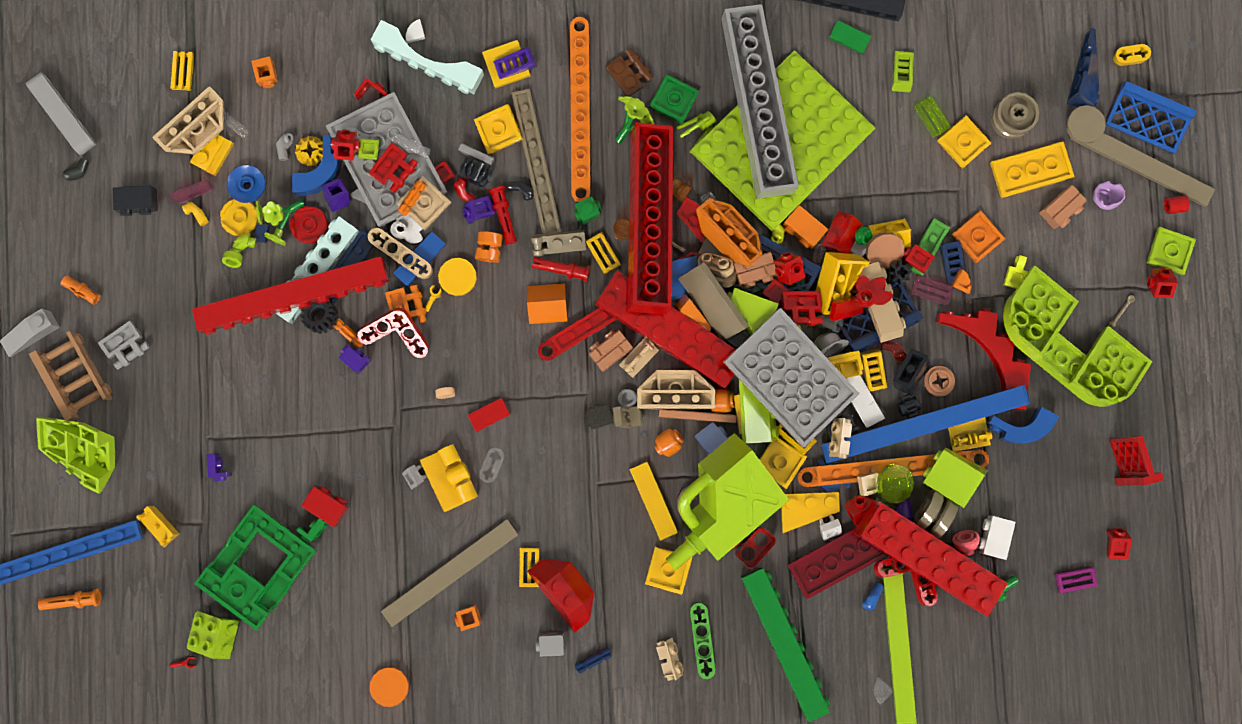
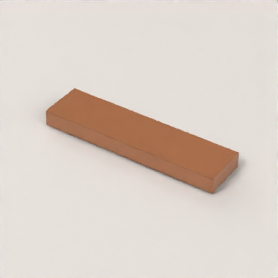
M660 409L658 418L735 424L737 416Z

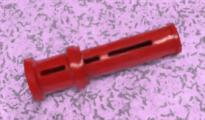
M499 186L490 189L489 193L492 194L494 201L493 209L498 213L505 245L516 243L517 240L508 211L510 203L505 196L504 190L506 188L505 186Z
M535 256L533 262L540 264L532 263V269L567 275L568 279H582L586 283L588 282L591 270L589 265L587 267L575 265V262L565 264Z

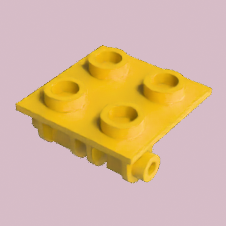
M985 417L948 428L953 452L991 445L990 439H992V434L988 432Z

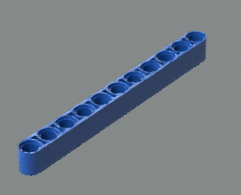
M1022 385L855 434L851 438L845 437L844 441H850L849 455L847 457L1031 404L1026 387ZM830 442L821 445L826 463L844 459L829 457Z

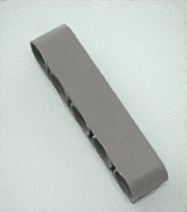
M38 73L25 83L80 156L97 145L44 73Z

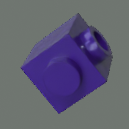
M340 178L322 186L324 199L332 212L350 205L348 191Z

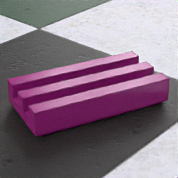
M1094 567L1054 574L1057 580L1058 593L1098 586ZM1087 572H1090L1091 574L1087 576H1081L1066 580L1061 579V577L1082 574ZM1092 579L1091 583L1063 588V584Z

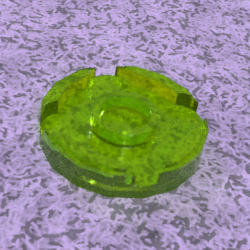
M891 464L886 466L877 477V492L887 502H903L913 491V475L909 469L902 465Z

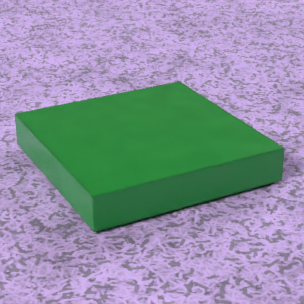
M666 74L649 108L683 125L700 91Z

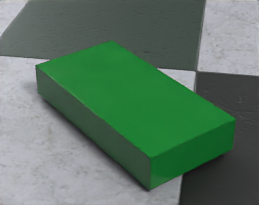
M838 20L829 37L830 40L862 55L871 38L870 35Z

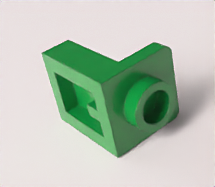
M319 518L311 523L309 526L310 531L304 527H298L296 531L300 533L298 536L304 541L314 542L327 527L328 523Z

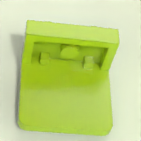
M197 611L194 615L187 649L212 659H230L239 620L218 618Z

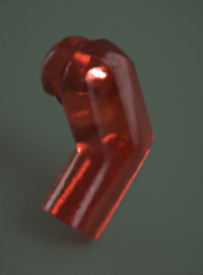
M890 341L882 342L881 350L891 351L897 362H904L906 352L901 344Z

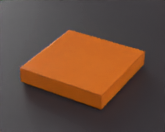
M981 210L951 234L956 242L960 241L962 249L975 264L1005 240V237Z

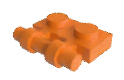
M417 285L410 286L411 294L407 295L404 288L385 292L390 311L397 307H402L411 318L418 317L419 324L427 322L425 317L427 314L426 309L423 308L421 301L422 294L419 292ZM408 301H414L416 310L410 311ZM396 314L395 318H399L402 321L403 316Z

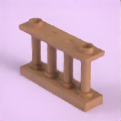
M69 331L67 332L70 339L68 342L48 353L35 350L29 356L64 420L75 421L79 418L77 412L80 408L100 397L108 401L113 398L111 396V388L102 380L83 345L85 343L84 339L79 333ZM73 347L79 355L78 358L56 370L52 369L49 363L53 358ZM84 364L88 374L65 387L61 386L59 382L60 376ZM91 380L94 382L97 388L95 392L75 403L70 402L68 398L70 392Z

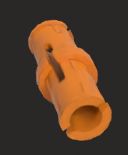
M69 275L62 279L61 285L71 290L75 296L82 297L93 305L97 304L100 300L101 295L88 288L85 283H80Z

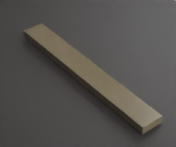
M530 88L511 92L519 130L523 138L522 144L534 191L542 234L561 232Z
M1105 133L1093 143H1078L1181 196L1186 195L1189 200L1203 207L1208 205L1215 191L1214 188Z
M508 519L394 601L382 610L381 613L391 627L395 626L519 534Z

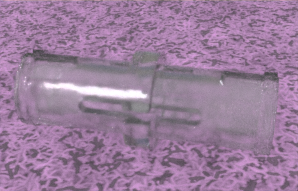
M395 132V137H392L391 143L405 149L409 154L413 153L424 158V160L428 158L427 155L431 152L430 148L417 143L413 138L409 139Z

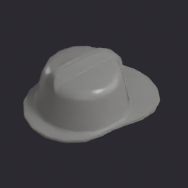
M833 331L818 336L814 341V345L826 358L838 354L849 343L848 340H842Z

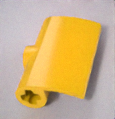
M454 444L420 460L444 512L478 497L470 480V473L465 463L461 461Z

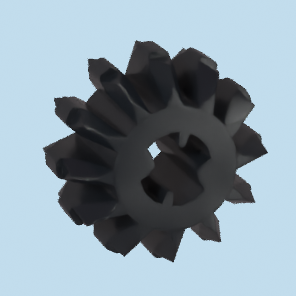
M468 158L461 164L459 174L461 178H464L469 183L484 187L491 179L492 170L482 162Z

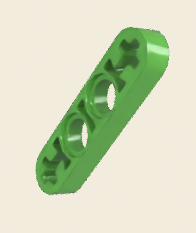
M696 602L690 608L697 671L701 678L710 679L715 674V663L708 610L703 603ZM697 606L704 609V612L701 613V619L706 618V622L694 624V620H698L697 614L693 613ZM700 625L705 626L707 629L704 636L696 634V628ZM701 645L709 647V653L705 656L700 655L698 652ZM711 658V661H707V665L712 670L708 672V675H705L704 672H701V669L704 668V662L699 663V659L706 660Z

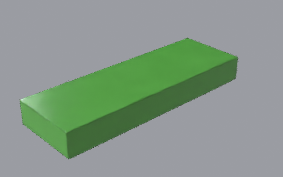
M933 218L918 246L934 256L950 227ZM908 266L909 270H912L915 274L921 277L924 275V273L914 267Z

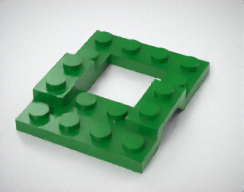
M254 504L230 535L225 547L205 568L194 584L257 631L293 586L295 580L317 550ZM258 533L288 555L266 586L237 565Z

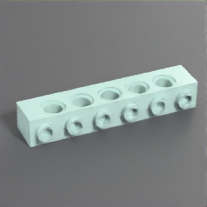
M338 217L337 220L334 219L328 227V232L325 235H321L318 239L316 248L308 252L306 255L307 260L304 264L296 268L295 276L291 281L333 270L359 231L341 217ZM335 235H341L340 242L333 243ZM329 250L330 255L323 259L321 256L322 252ZM313 265H318V271L315 274H311L310 268ZM299 307L291 309L292 312L280 314L278 312L276 314L288 323L293 324L302 311Z

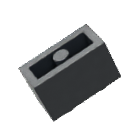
M151 185L113 187V210L121 216H132V213L151 215V212H158L157 189Z
M911 348L893 379L894 388L912 396L930 365L929 356Z

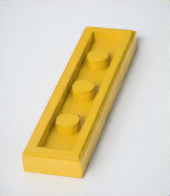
M648 462L630 469L660 541L677 534V529Z

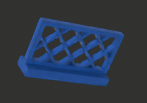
M1130 82L1121 83L1117 98L1105 122L1106 126L1176 154L1189 123L1195 117L1197 111ZM1123 95L1130 98L1132 106L1123 109L1120 102ZM1143 103L1147 105L1150 113L1140 116L1137 105ZM1133 107L1137 118L1127 121L1124 111ZM1158 111L1164 112L1167 120L1158 123L1154 113ZM1117 113H1121L1124 121L1120 125L1111 122L1113 116ZM1151 115L1154 125L1145 129L1141 118ZM1178 118L1185 121L1182 128L1175 131L1172 120ZM1138 120L1141 131L1135 133L1131 131L1129 123ZM1168 122L1171 133L1162 136L1159 125ZM1155 127L1159 138L1152 140L1148 137L1146 131ZM1172 134L1175 140L1173 148L1166 146L1164 141L1165 137Z

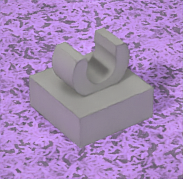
M412 465L402 473L411 490L418 487L427 478L426 474L422 476L418 472L422 465L417 467Z

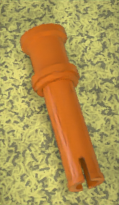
M93 589L91 592L77 591L74 595L39 598L38 608L42 611L71 606L83 608L88 605L100 606L101 592L99 589Z

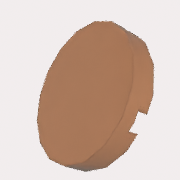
M892 232L878 233L867 244L866 256L871 264L879 262L880 267H884V269L891 268L890 264L896 265L897 261H900L904 255V244L901 238Z

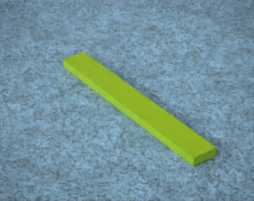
M902 573L891 577H882L896 724H917Z

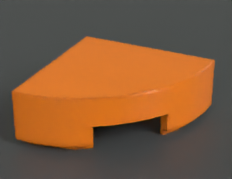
M960 268L951 285L969 294L971 291L969 275Z

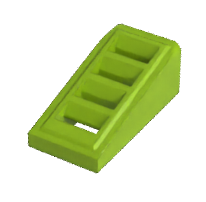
M895 51L892 91H911L913 85L914 52ZM899 59L909 60V62H900Z

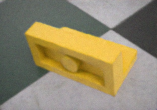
M906 219L868 226V229L872 231V237L881 232H892L901 238L904 249L911 247V229Z

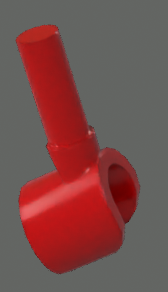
M190 656L186 660L170 663V668L186 666L192 669L197 665H190L189 659H195L196 657Z

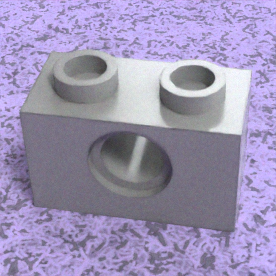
M564 631L540 633L536 640V652L540 651V657L564 655Z

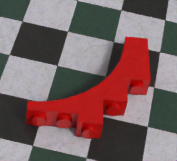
M981 308L980 311L974 313V318H972V314L961 313V316L953 315L954 312L942 311V313L936 315L935 323L950 326L963 332L976 341L987 353L998 374L1001 391L1025 385L1028 393L1031 364L1025 363L1023 359H1013L1012 361L1014 343L1008 338V334H997L996 336L998 313H992V309ZM1027 405L1012 410H1026Z

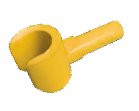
M435 285L430 287L431 296L425 307L427 312L435 299L439 298L442 294L441 288L437 294L432 293Z

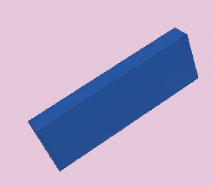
M431 231L413 252L430 263L446 244ZM411 254L404 261L405 264H411L413 262V256ZM418 259L415 266L422 272L427 266L421 267L418 264L420 261ZM402 265L393 273L407 287L417 278L415 274Z

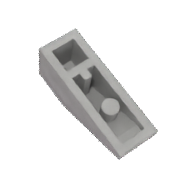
M40 309L20 322L0 340V343L7 355L12 357L57 330L60 326L51 311Z

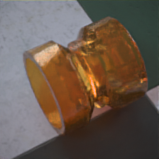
M675 177L673 180V196L683 203L690 193L692 186L683 184L679 178Z
M619 219L614 223L613 235L617 240L625 241L629 239V221L626 219Z

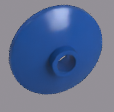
M240 166L230 173L227 180V189L231 197L236 201L251 203L259 199L263 194L266 184L265 178L253 166ZM247 183H251L249 189H245Z

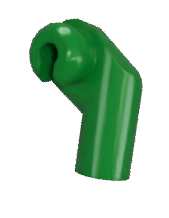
M1015 576L1004 580L1008 584L1001 594L999 602L1007 598L1004 592L1019 583Z

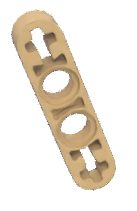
M374 228L369 231L368 240L372 245L417 277L427 279L432 275V266L382 229ZM381 233L380 237L386 241L384 245L379 240L374 242L375 238L373 235ZM389 244H397L398 250L395 253H389L387 250ZM406 254L413 256L411 264L403 262V257ZM418 259L420 260L418 264L421 267L427 266V274L422 273L421 275V271L415 266Z

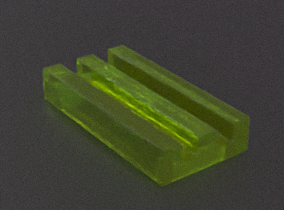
M932 96L914 106L933 138L951 128ZM922 106H924V108L926 109V111H927V113L929 114L931 120L934 122L935 126L937 127L938 132H936V130H935L934 127L932 126V124H931V122L929 121L928 117L926 116V114L924 113L923 109L921 108Z

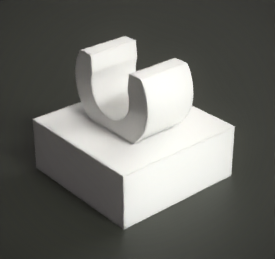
M832 515L829 516L830 522L824 523L823 519H820V531L824 541L842 534L839 520H834Z

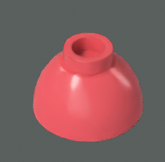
M972 530L960 531L952 538L955 548L963 552L965 556L973 555L980 541L979 534Z

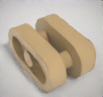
M704 253L698 258V265L704 262L721 287H731L736 283V273L731 259L713 253Z

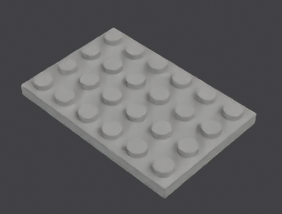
M394 92L326 125L331 137L334 138L337 130H350L351 132H357V140H360V138L379 140L378 159L388 146L393 143L408 155L404 160L407 164L411 159L418 162L414 168V173L409 175L404 181V186L399 188L396 193H393L389 190L393 182L389 180L384 186L368 174L378 160L359 159L358 151H356L354 161L344 160L378 227L403 216L398 212L399 206L396 203L422 176L443 195L447 193ZM399 166L393 175L398 178L404 169Z
M781 308L776 310L723 361L802 447H805L860 394Z

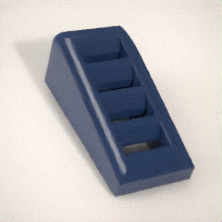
M960 241L943 244L939 247L947 284L952 283L955 276L951 277V273L958 272L960 268L965 271ZM947 250H955V252L947 254ZM956 256L957 260L953 261L948 260L950 257ZM958 264L957 268L950 269V265Z

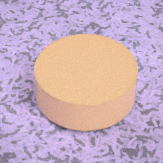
M453 387L439 388L435 391L436 398L438 399L455 396V389Z

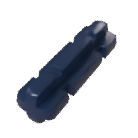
M604 648L600 653L597 652L585 658L583 662L582 660L577 662L575 668L578 673L586 671V668L590 669L600 664L602 660L611 658L612 654L609 648Z

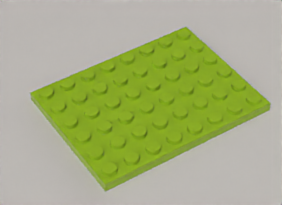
M795 50L775 69L799 185L794 194L756 199L738 105L691 150V153L771 231L776 229L875 130V127Z

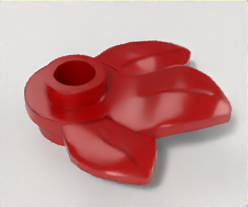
M865 275L859 277L856 282V289L858 291L856 301L860 306L867 308L874 304L884 305L892 299L893 294L885 291V277H878L871 281ZM863 297H868L869 300H868V301H865V300H863L862 298H863Z

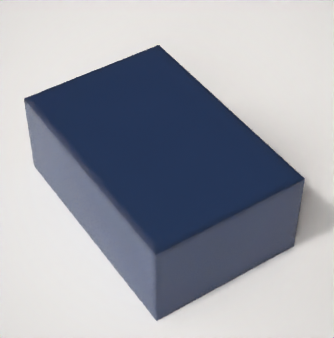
M257 224L254 235L256 242H267L264 234L265 232L269 233V226Z

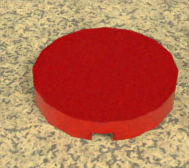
M314 206L299 208L290 219L292 235L298 241L305 244L317 243L321 235H325L328 231L329 222L326 215Z

